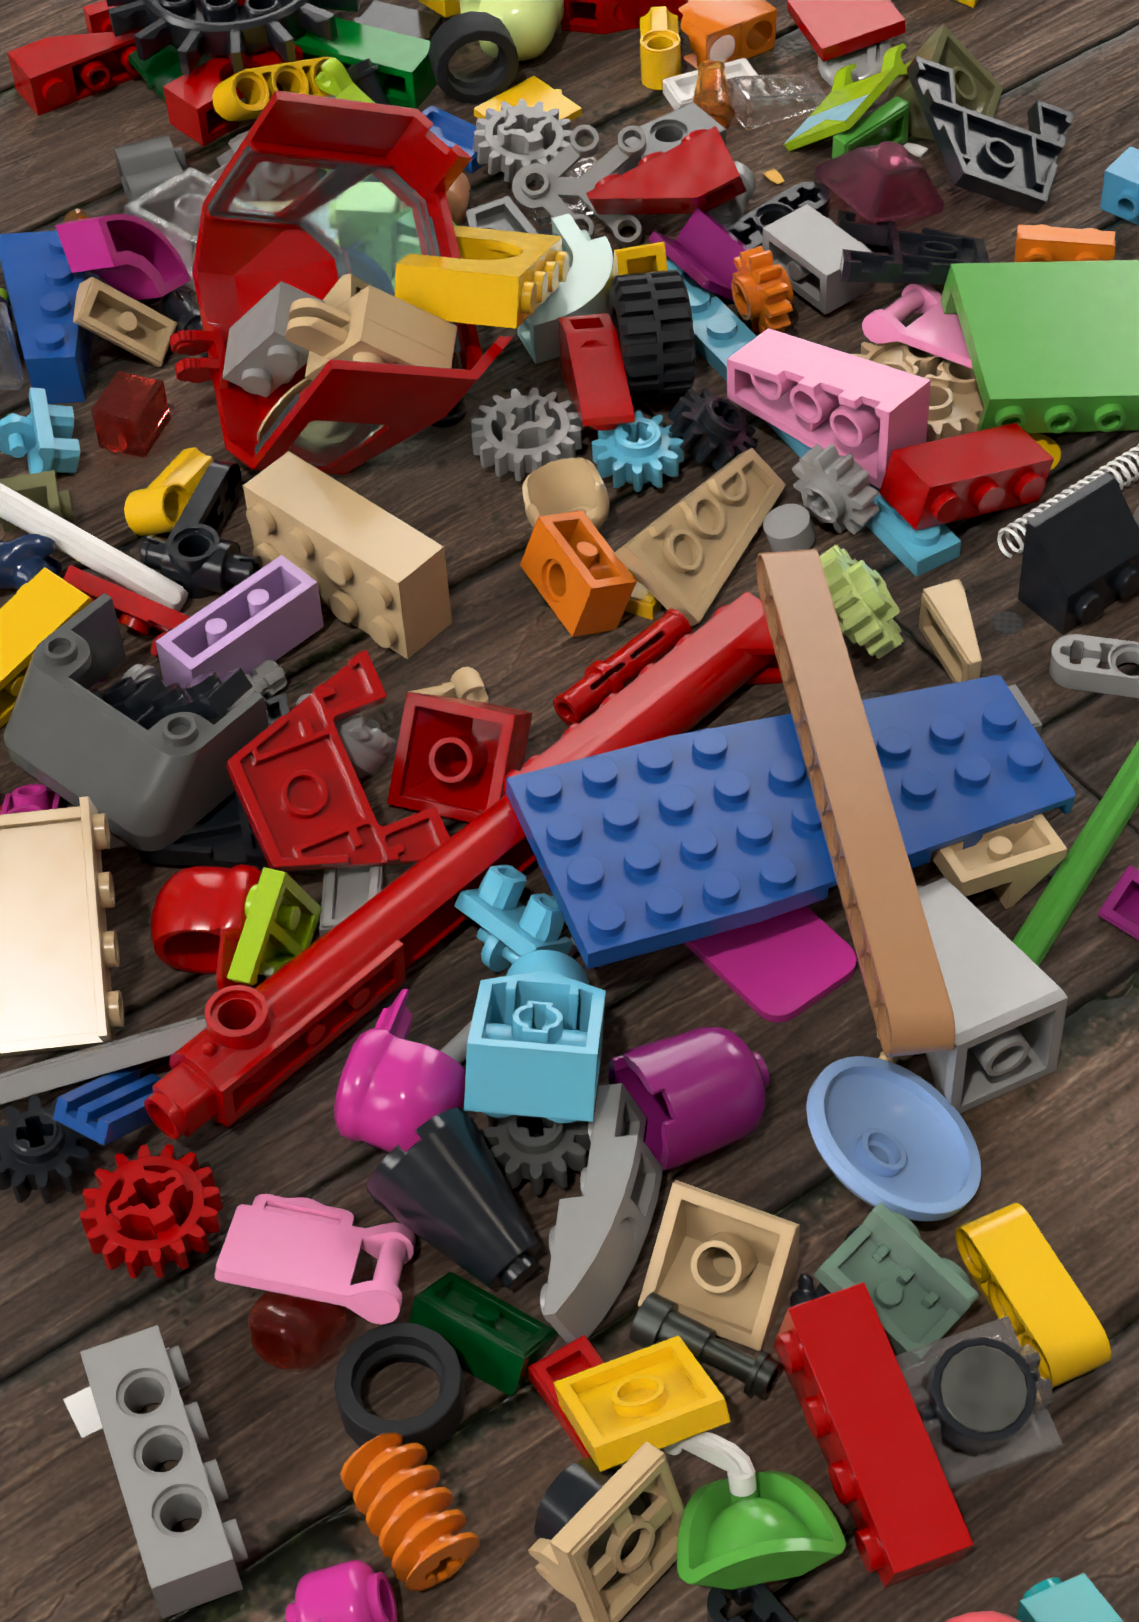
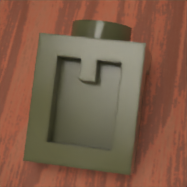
M55 470L0 479L1 484L66 521L75 520L70 490H59ZM0 517L4 532L20 530L19 527Z

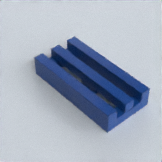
M137 1065L116 1070L59 1096L53 1119L104 1146L153 1122L145 1109L144 1100L153 1093L152 1086L162 1078L153 1073L140 1078L142 1068Z

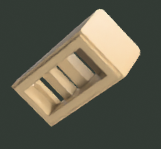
M955 579L923 589L919 629L953 683L980 678L982 658L962 582L959 579Z

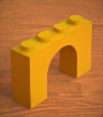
M453 225L461 259L409 253L396 263L395 297L448 322L517 329L560 286V282L566 281L569 268V254L562 251L563 236Z

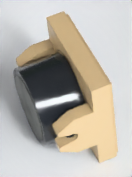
M645 1442L627 1462L601 1472L592 1458L588 1457L576 1461L557 1476L547 1489L540 1503L534 1527L537 1541L528 1550L529 1554L540 1562L535 1567L537 1572L556 1591L576 1604L583 1622H619L677 1560L678 1532L685 1508L664 1452ZM618 1572L621 1573V1574H620L617 1578H615L613 1581L608 1582V1581H609L613 1576H615Z

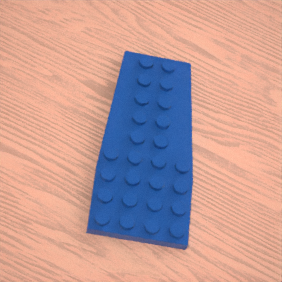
M994 675L862 700L911 868L930 862L931 853L935 850L964 841L963 849L975 846L982 839L984 833L1012 823L1017 824L1032 819L1035 815L1058 807L1064 814L1072 811L1076 795L1074 789L1001 676ZM791 713L668 736L506 778V795L587 969L773 918L826 899L829 888L838 885Z

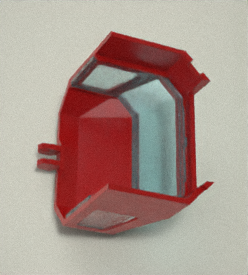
M275 90L202 203L193 278L203 330L190 331V329H183L182 331H177L170 336L171 351L175 352V354L195 356L207 352L208 358H182V360L175 363V373L177 379L185 382L190 381V383H202L213 380L225 449L253 470H264L290 451L325 474L347 475L357 466L446 417L513 338L499 336L482 356L476 324L449 322L457 326L451 368L330 359L310 386L293 397L260 441L257 440V433L261 423L279 399L293 386L306 378L307 363L295 373L289 383H283L267 398L259 394L249 393L241 386L222 378L229 328L280 281L323 300L342 275L353 274L369 285L395 296L396 263L409 253L461 259L446 192L473 158L457 144L452 148L448 147L430 131L434 123L418 109Z

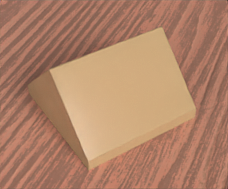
M678 1180L674 1181L638 1306L642 1305L651 1292H655L677 1303L678 1312L716 1330L717 1336L761 1351L766 1344L798 1273L800 1224Z

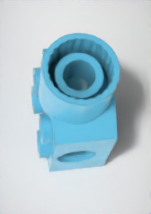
M554 950L532 951L518 958L511 965L506 976L480 981L467 1041L464 1111L483 1112L488 1116L496 1118L521 1115L544 1117L557 1123H571L577 1120L593 1122L602 1054L606 991L589 985L586 972L572 957Z

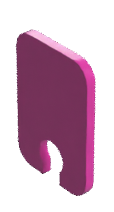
M807 906L755 924L684 943L760 1017L775 1023L786 1022L795 1018L847 982L854 975L857 964L856 953L852 947Z

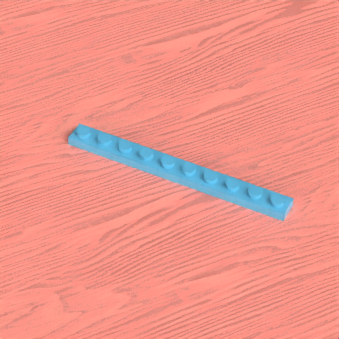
M668 259V270H678L687 287L693 319L695 350L727 382V359L757 336L713 292L700 286L676 263ZM766 422L800 458L811 449ZM870 484V486L875 488L879 493L880 489ZM880 493L872 500L879 507V512L871 518L866 526L916 577L960 557L961 540L945 524L915 530Z

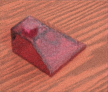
M884 141L879 145L856 148L816 166L814 176L870 223L941 213L945 205L924 167L909 156L907 150L902 145L895 142Z

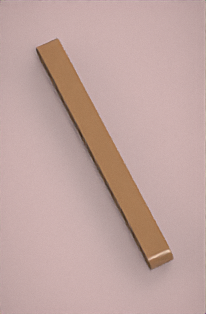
M815 548L759 553L757 557L758 591L883 1052L886 1057L951 1051L955 1044V1022L952 1005L820 556Z

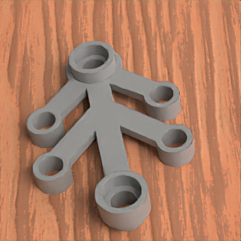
M590 125L576 127L570 136L571 143L546 165L538 163L526 165L514 176L512 182L513 195L518 204L523 208L533 211L545 210L552 218L570 213L577 226L583 225L589 229L588 233L591 240H593L595 230L592 220L583 214L575 215L561 199L579 198L613 232L615 242L620 247H634L640 243L642 228L636 217L623 214L598 215L586 194L595 188L599 180L608 175L615 174L630 159L639 158L645 153L647 148L646 135L640 127L631 125L623 128L618 134V144L581 177L563 176L581 158L592 157L598 152L600 147L598 132ZM583 136H589L593 139L592 144L587 147L579 146L577 141ZM629 137H637L641 141L634 148L625 146L624 142ZM533 180H541L544 183L543 187L536 191L528 189L527 185ZM625 226H631L636 229V233L629 238L622 237L619 231Z

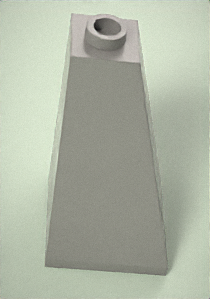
M942 878L926 886H917L952 1005L955 1022V1044L951 1051L926 1053L936 1089L960 1114L1057 1070L1068 997L1044 971L946 878Z

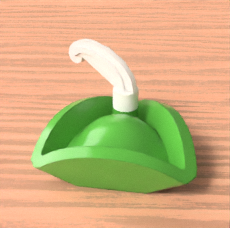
M709 1432L700 1433L663 1448L670 1455H678L684 1449L727 1471L728 1476L725 1479L703 1484L692 1494L684 1509L678 1532L677 1571L679 1578L686 1583L733 1590L802 1576L843 1553L846 1542L835 1516L819 1494L801 1479L780 1471L755 1472L750 1457L736 1444Z

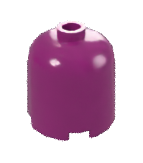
M713 1026L696 1028L628 1049L624 1055L615 1057L610 1061L608 1074L609 1085L622 1083L645 1114L646 1124L643 1141L661 1164L662 1169L670 1171L733 1145L754 1132L764 1116L766 1106L765 1088L769 1086L770 1081L767 1066L757 1052H752L748 1045L732 1031Z

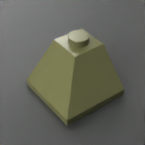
M943 24L930 36L909 62L913 61L916 56L953 69L956 104L993 118L1003 87ZM908 75L894 79L885 103L896 96L909 102V133L916 138L935 140Z

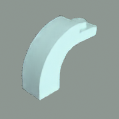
M570 213L551 218L552 235L563 236L562 251L569 254L567 279L565 282H560V286L517 328L518 336L535 364L560 357L558 317L609 314V292L613 268V254L610 243L606 236L591 240L589 233L585 229H579Z

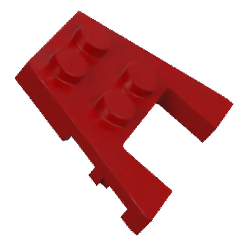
M367 650L356 654L339 672L324 684L321 683L317 686L311 695L289 713L283 714L227 760L226 769L270 869L284 872L414 864L421 861L450 838L436 806L386 826H380L374 816L334 725L335 721L385 703L387 694Z

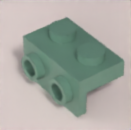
M879 1203L869 1213L864 1222L813 1275L831 1293L864 1282L893 1352L910 1369H913L979 1297L977 1291L970 1286V1280L961 1267L949 1259L940 1258L921 1240L918 1229L906 1216L898 1212H891L882 1203Z

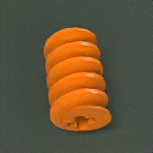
M396 1432L383 1433L367 1441L348 1458L340 1473L341 1480L345 1489L353 1493V1500L357 1510L366 1516L365 1519L369 1531L379 1538L378 1542L381 1552L392 1561L391 1565L396 1578L405 1583L404 1587L409 1591H423L454 1575L475 1555L480 1547V1539L473 1532L461 1533L467 1524L466 1516L461 1510H448L453 1503V1494L446 1487L435 1488L440 1481V1472L433 1465H423L427 1459L425 1447L419 1443H410L402 1446L404 1442L402 1435Z

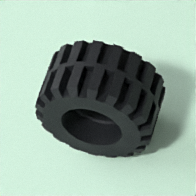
M678 270L616 275L609 292V316L617 331L632 403L683 397L689 389H692L695 379L693 319L689 295L683 278Z

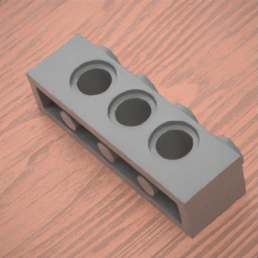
M156 1325L81 1351V1358L149 1584L162 1619L242 1590L235 1564L248 1559L236 1519L221 1522L216 1503L229 1498L216 1459L202 1463L197 1448L198 1444L209 1441V1437L197 1401L184 1405L178 1389L191 1384L179 1345L165 1349L159 1327ZM147 1404H161L157 1409L150 1413H136L141 1407ZM164 1461H180L177 1466L169 1471H153ZM194 1518L199 1520L188 1531H171L178 1522L184 1519Z

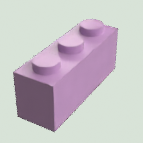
M280 555L155 641L163 681L168 685L178 682L182 688H185L189 682L209 670L214 669L217 675H221L240 667L245 674H249L252 677L254 675L252 670L265 660L271 659L275 662L324 627L318 582L286 557Z

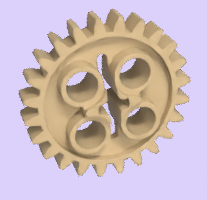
M898 341L875 343V345L863 342L861 343V354L852 353L854 356L931 380L926 442L972 433L978 430L984 405L973 369Z

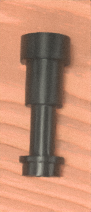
M651 1292L646 1297L633 1321L629 1335L631 1341L646 1348L679 1335L700 1365L704 1362L744 1382L743 1393L749 1397L755 1395L765 1400L769 1396L782 1367V1363L772 1359L770 1353L762 1351L758 1358H755L715 1338L716 1330L678 1312L677 1303L655 1292Z

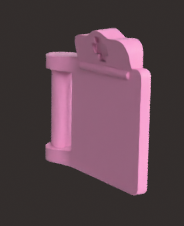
M910 283L904 288L901 298L885 310H874L863 320L862 330L864 335L874 343L898 341L973 369L958 314H944L940 300L942 295L930 284ZM912 313H924L907 327L901 323Z
M260 1194L254 1198L252 1206L241 1204L237 1207L219 1255L214 1276L216 1280L225 1283L345 1306L367 1321L382 1325L393 1322L399 1315L402 1305V1293L398 1285L403 1264L410 1261L414 1254L416 1237L410 1229L401 1223L393 1222L369 1228L352 1226L354 1215L348 1210L329 1207L310 1198H284L271 1194ZM360 1249H363L378 1259L372 1281L351 1285Z

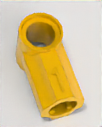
M666 6L651 7L645 16L640 17L641 81L644 86L653 90H663L662 80L681 75V44L678 16L669 12Z
M196 447L184 449L147 488L130 493L124 507L125 519L130 529L139 536L171 532L210 463L214 461L212 456L203 454Z

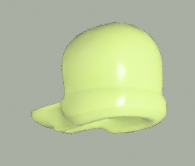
M459 0L461 14L469 11L487 12L503 22L516 46L519 61L536 58L547 50L564 15V0ZM479 41L484 53L494 58L497 57L499 49L495 43Z

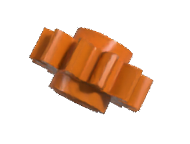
M762 246L740 252L739 257L734 258V264L738 272L732 273L733 279L731 283L733 300L740 316L744 320L751 319L754 333L760 332L761 334L768 328L784 332L786 327L791 326L787 313L793 311L791 306L793 303V290L786 270L778 263L773 265L772 252L770 250L764 252Z

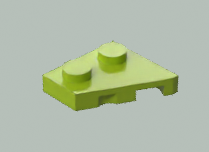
M263 867L258 884L253 885L245 902V915L247 918L227 975L230 981L253 986L257 984L258 974L271 976L310 946L322 907L286 872Z

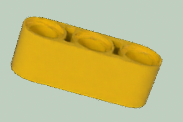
M332 57L313 58L242 70L215 87L212 95L214 108L222 118L228 121L258 118L275 90L278 91L276 82L282 86L284 92L328 97L331 94L321 90L316 85L315 78L322 71V64ZM236 88L243 93L245 103L238 98Z
M1012 1203L956 1228L955 1241L964 1265L1021 1356L1025 1359L1028 1367L1036 1371L1038 1381L1043 1387L1052 1389L1110 1362V1343L1099 1319L1022 1205Z

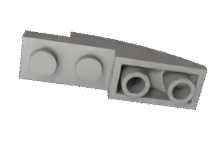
M622 1083L598 1086L593 1122L588 1121V1134L591 1144L588 1165L583 1168L580 1177L582 1196L559 1199L556 1226H553L549 1233L551 1262L548 1282L541 1289L540 1305L545 1320L552 1325L567 1344L583 1335L588 1339L620 1294L638 1259L658 1200L663 1169L643 1141L646 1116Z

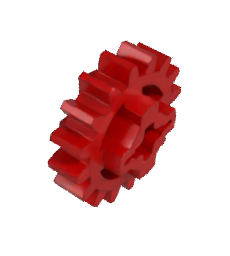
M147 1144L140 1145L138 1159L129 1161L125 1155L118 1153L115 1155L117 1169L114 1172L100 1168L94 1172L99 1189H84L82 1196L87 1209L80 1212V1219L92 1253L94 1255L102 1253L106 1266L111 1271L125 1261L130 1278L137 1279L144 1266H152L156 1277L163 1278L166 1271V1263L175 1261L183 1270L190 1267L187 1252L193 1249L206 1254L210 1249L206 1233L220 1232L221 1223L218 1211L223 1209V1203L219 1188L216 1187L211 1168L205 1167L200 1169L197 1156L193 1152H189L180 1160H177L173 1145L166 1144L160 1156H151Z

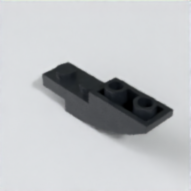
M240 667L221 675H217L214 669L209 670L193 679L185 688H182L178 682L165 687L158 675L135 682L129 676L112 685L103 695H101L98 689L90 692L146 730H149L164 717L178 712L195 713L214 725L227 715L225 711L253 686Z

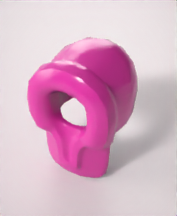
M402 989L393 1004L388 1008H383L375 1028L360 1034L354 1042L340 1077L334 1104V1119L341 1136L350 1141L362 1140L387 1152H391L397 1145L406 1152L421 1140V1137L415 1130L426 1121L452 1108L459 1107L464 1110L466 1071L462 1065L437 1049L407 1040L413 1019V1014L405 1005L410 994L409 989Z

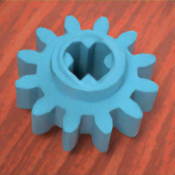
M636 411L634 413L635 422L620 423L614 430H598V439L592 441L593 462L597 463V470L601 478L613 475L614 488H619L626 482L632 484L636 492H640L643 485L650 482L658 488L663 487L662 474L672 477L679 475V463L684 461V450L680 448L683 440L669 431L672 425L663 428V415H656L650 420L644 418L641 411Z

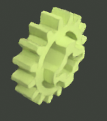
M838 545L833 546L820 555L842 633L853 644L857 642L860 646L864 645L871 656L876 655L878 659L900 646L903 642V638L899 634L901 628L893 620V617L900 612L899 607L892 599L886 587L887 584L876 570L870 569L863 560L859 562L856 559L852 560L848 552L844 548L840 549Z

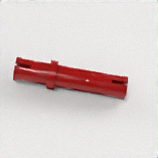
M669 609L661 618L628 641L627 644L605 661L596 660L585 669V676L564 693L557 695L553 700L554 709L560 719L569 726L575 723L580 724L582 719L597 709L610 694L619 693L627 684L638 677L645 666L650 663H656L671 651L683 636L692 634L691 625L687 618L680 611Z

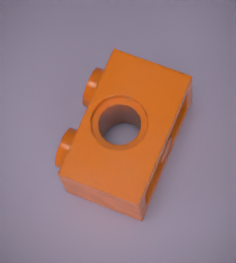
M583 510L538 516L520 566L572 637L616 630L637 582L625 565L613 554L612 548Z

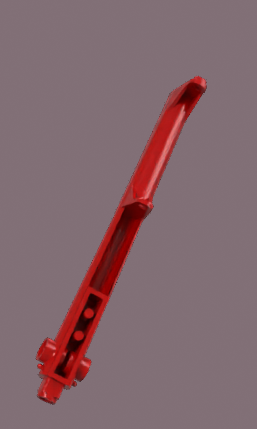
M746 591L730 605H723L717 609L706 624L693 634L683 636L674 649L657 663H650L645 666L633 682L619 693L610 694L602 702L599 709L580 724L575 723L563 733L561 739L541 755L536 754L528 759L521 771L512 770L503 777V797L257 987L232 985L215 992L205 1006L206 1027L170 1055L169 1064L172 1071L152 1086L153 1093L144 1100L145 1109L154 1124L171 1139H178L183 1134L189 1137L210 1119L222 1123L228 1128L252 1107L267 1101L274 1093L276 1087L406 981L405 971L468 918L466 914L454 906L460 891L479 889L490 866L510 865L522 872L532 864L536 857L506 795V778L668 736L688 733L741 686L783 683L761 600Z

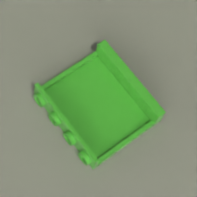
M1139 260L951 264L940 300L944 314H958L984 405L977 431L1017 423L1027 433L1139 430Z

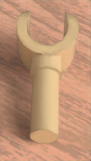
M471 667L458 669L452 675L451 682L408 691L451 698L457 697L458 699L485 703L489 701L480 674Z

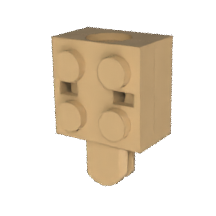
M369 285L336 308L314 298H301L293 301L289 309V322L286 326L285 339L309 350L305 377L314 381L330 359L451 368L457 326Z

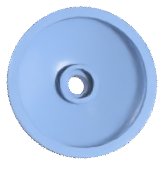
M854 1056L831 1063L813 1082L807 1096L806 1110L808 1125L814 1143L831 1172L847 1189L874 1208L879 1203H882L891 1212L901 1213L910 1220L937 1221L957 1214L975 1195L981 1179V1160L975 1139L955 1107L950 1105L948 1100L923 1078L904 1067L886 1060Z

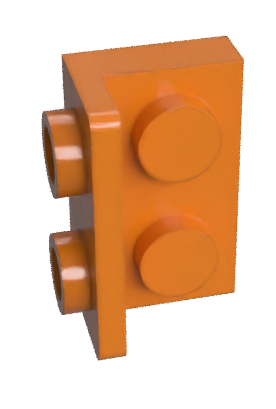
M1018 224L1014 262L1114 260L1116 247L1115 231H1101L1094 228L1050 227L1043 224Z

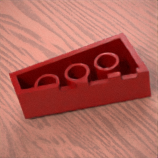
M862 1282L787 1308L773 1347L803 1410L807 1425L828 1464V1474L836 1497L842 1505L846 1504L858 1529L854 1532L855 1542L869 1573L877 1571L884 1588L962 1560L973 1547V1541L865 1283Z

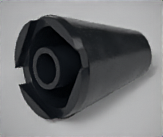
M459 1107L446 1110L429 1119L415 1130L421 1137V1140L406 1152L397 1145L374 1170L367 1182L366 1190L377 1206L488 1288L496 1289L505 1285L508 1290H512L526 1281L537 1269L538 1263L534 1257L538 1253L540 1245L474 1119L469 1117Z

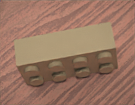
M290 451L243 485L247 506L246 517L250 524L254 545L253 555L261 557L262 568L280 555L286 557L318 582L320 603L329 608L342 622L352 623L369 634L379 646L383 648L389 647L406 659L411 658L452 624L445 550L441 544Z

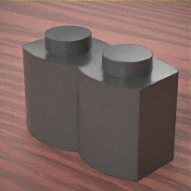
M165 135L114 147L119 177L130 203L133 216L141 218L153 226L194 217L192 203L198 202L199 196L192 173L187 174L186 159L181 146L173 147L169 136Z

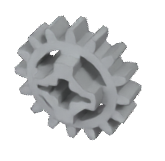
M519 99L518 105L512 107L509 103L503 101L501 102V111L498 112L488 108L486 109L485 119L478 118L476 121L473 150L477 152L478 164H488V173L490 175L500 171L504 172V181L510 182L522 167L533 163L546 165L571 143L570 136L572 131H570V120L559 119V109L557 108L551 109L548 112L544 111L543 102L540 101L534 107H528L524 99Z
M533 387L528 395L521 396L517 389H511V398L505 400L499 395L492 396L493 407L480 405L478 408L479 418L471 420L474 455H480V463L483 468L495 464V473L498 477L505 475L508 471L514 472L515 480L521 481L525 473H531L533 470L551 461L576 458L575 450L582 449V428L578 413L573 412V403L570 400L558 404V394L554 391L542 397L539 396L538 388Z

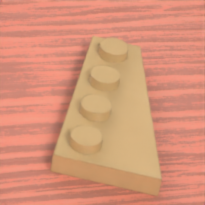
M750 448L736 456L613 554L667 610L676 609L687 618L690 625L693 626L701 621L786 484L753 448Z

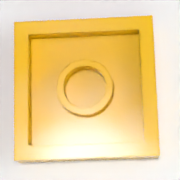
M679 1335L553 1382L560 1407L600 1472L627 1462L645 1442H648L657 1449H661L731 1422L725 1398Z

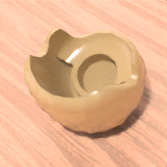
M582 457L551 461L533 470L527 475L522 484L525 513L533 529L538 516L583 510L597 530L603 526L608 518L610 501L606 486L595 465Z

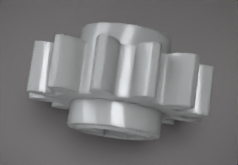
M816 444L792 468L794 474L800 478L793 486L801 492L803 506L821 524L832 523L837 533L841 534L847 528L852 534H856L879 512V507L872 501L879 493L870 486L868 471L864 470L851 454L846 456L839 455L833 444H830L825 450Z

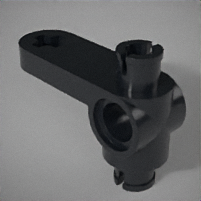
M221 460L212 461L169 537L165 539L150 534L146 537L147 542L144 541L142 545L141 563L151 569L161 570L163 576L183 586L188 592V598L202 599L216 593L225 594L234 588L235 585L237 586L262 568L260 556L241 554V548L237 542L219 539L240 496L242 475L238 464Z

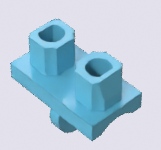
M30 388L28 394L31 407L30 414L24 417L11 413L0 420V451L15 458H21L26 453L30 474L55 470V473L76 474L80 458V446L78 439H71L74 429L72 406L48 404L45 389Z
M510 865L490 866L479 889L460 891L454 905L482 926L477 932V938L484 943L481 961L493 972L507 969L518 958L532 951L554 950L568 955L573 944L571 939L561 933L565 920L554 896L545 893L533 894L526 907L519 902L527 880L524 874Z

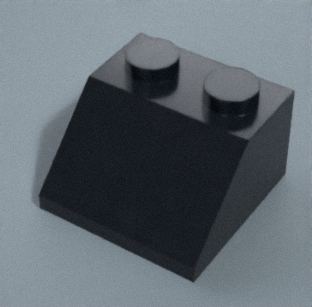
M1108 472L1027 521L1018 600L1062 635L1081 623L1093 621L1102 610L1121 598L1132 596L1139 589V527L1116 479Z

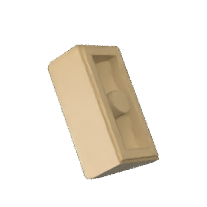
M94 277L79 284L76 293L73 322L154 366L161 367L170 344V336L174 334L177 322Z

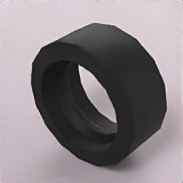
M469 11L453 16L438 28L431 38L428 51L431 68L438 86L447 97L460 103L478 104L507 90L515 79L519 65L517 49L509 30L499 18L487 12ZM475 41H490L498 46L497 57L491 65L481 72L464 75L456 74L449 69V60L465 44Z
M390 1323L370 1329L348 1346L337 1365L334 1390L339 1412L346 1433L359 1447L383 1433L396 1432L403 1436L404 1442L402 1446L410 1443H419L425 1447L427 1454H429L452 1437L463 1418L466 1393L463 1373L456 1351L438 1332L415 1323ZM398 1362L418 1363L437 1374L440 1383L439 1396L431 1407L418 1416L405 1420H383L364 1409L361 1400L362 1386L367 1378L382 1367Z

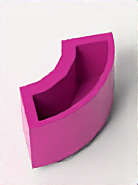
M112 214L55 225L72 273L89 271L98 274L111 287L135 300L162 297L191 281L188 271L175 247L161 231L141 218L127 214Z

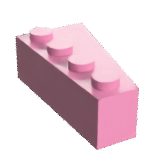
M769 328L727 359L728 399L810 448L818 444L825 450L830 444H833L839 455L846 456L851 454L854 460L864 470L868 471L870 484L879 489L881 488L892 450L926 443L930 379Z

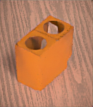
M687 0L688 3L679 8V11L683 14L681 29L688 35L690 48L693 53L684 56L683 60L697 70L741 58L748 59L774 48L777 9L766 0Z

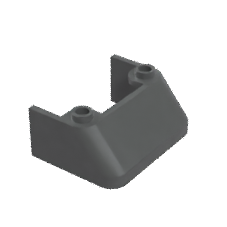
M103 593L37 645L6 726L4 740L9 757L17 766L76 807L80 806L79 797L88 796L97 808L98 814L106 813L111 832L138 850L158 851L173 844L236 790L226 769V763L228 759L269 727L264 697L254 691L214 725L195 713L178 712L164 717L152 728L146 730L88 691V689L127 659L112 597Z

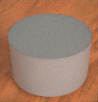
M784 504L771 510L764 519L763 528L769 547L773 552L809 549L814 543L815 531L809 512L801 505Z

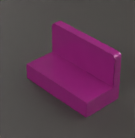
M696 208L676 240L659 232H652L649 240L652 243L664 242L666 255L700 286L734 301L731 291L732 273L738 272L734 264V258L739 257L740 252L749 250V248L709 213Z

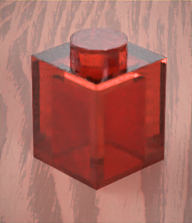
M120 371L115 374L91 409L100 448L142 458L147 456L171 420L163 381Z

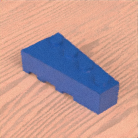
M57 230L0 234V261L31 387L45 389L48 404L85 402L93 332L74 323L73 316L79 284L91 277L99 280V275L89 271L71 272Z

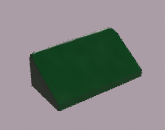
M448 1272L414 1297L408 1323L419 1324L438 1332L455 1349L461 1369L509 1396L514 1395L522 1388L529 1378L528 1367L543 1359L556 1341L558 1334L553 1328L453 1272Z

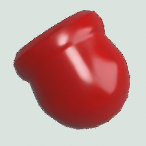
M242 864L232 868L194 866L172 875L156 896L151 915V939L158 958L165 964L179 970L202 974L216 973L218 990L232 985L251 987V985L230 981L227 975L247 918L245 915L247 895L252 886L258 884L262 873L258 867Z

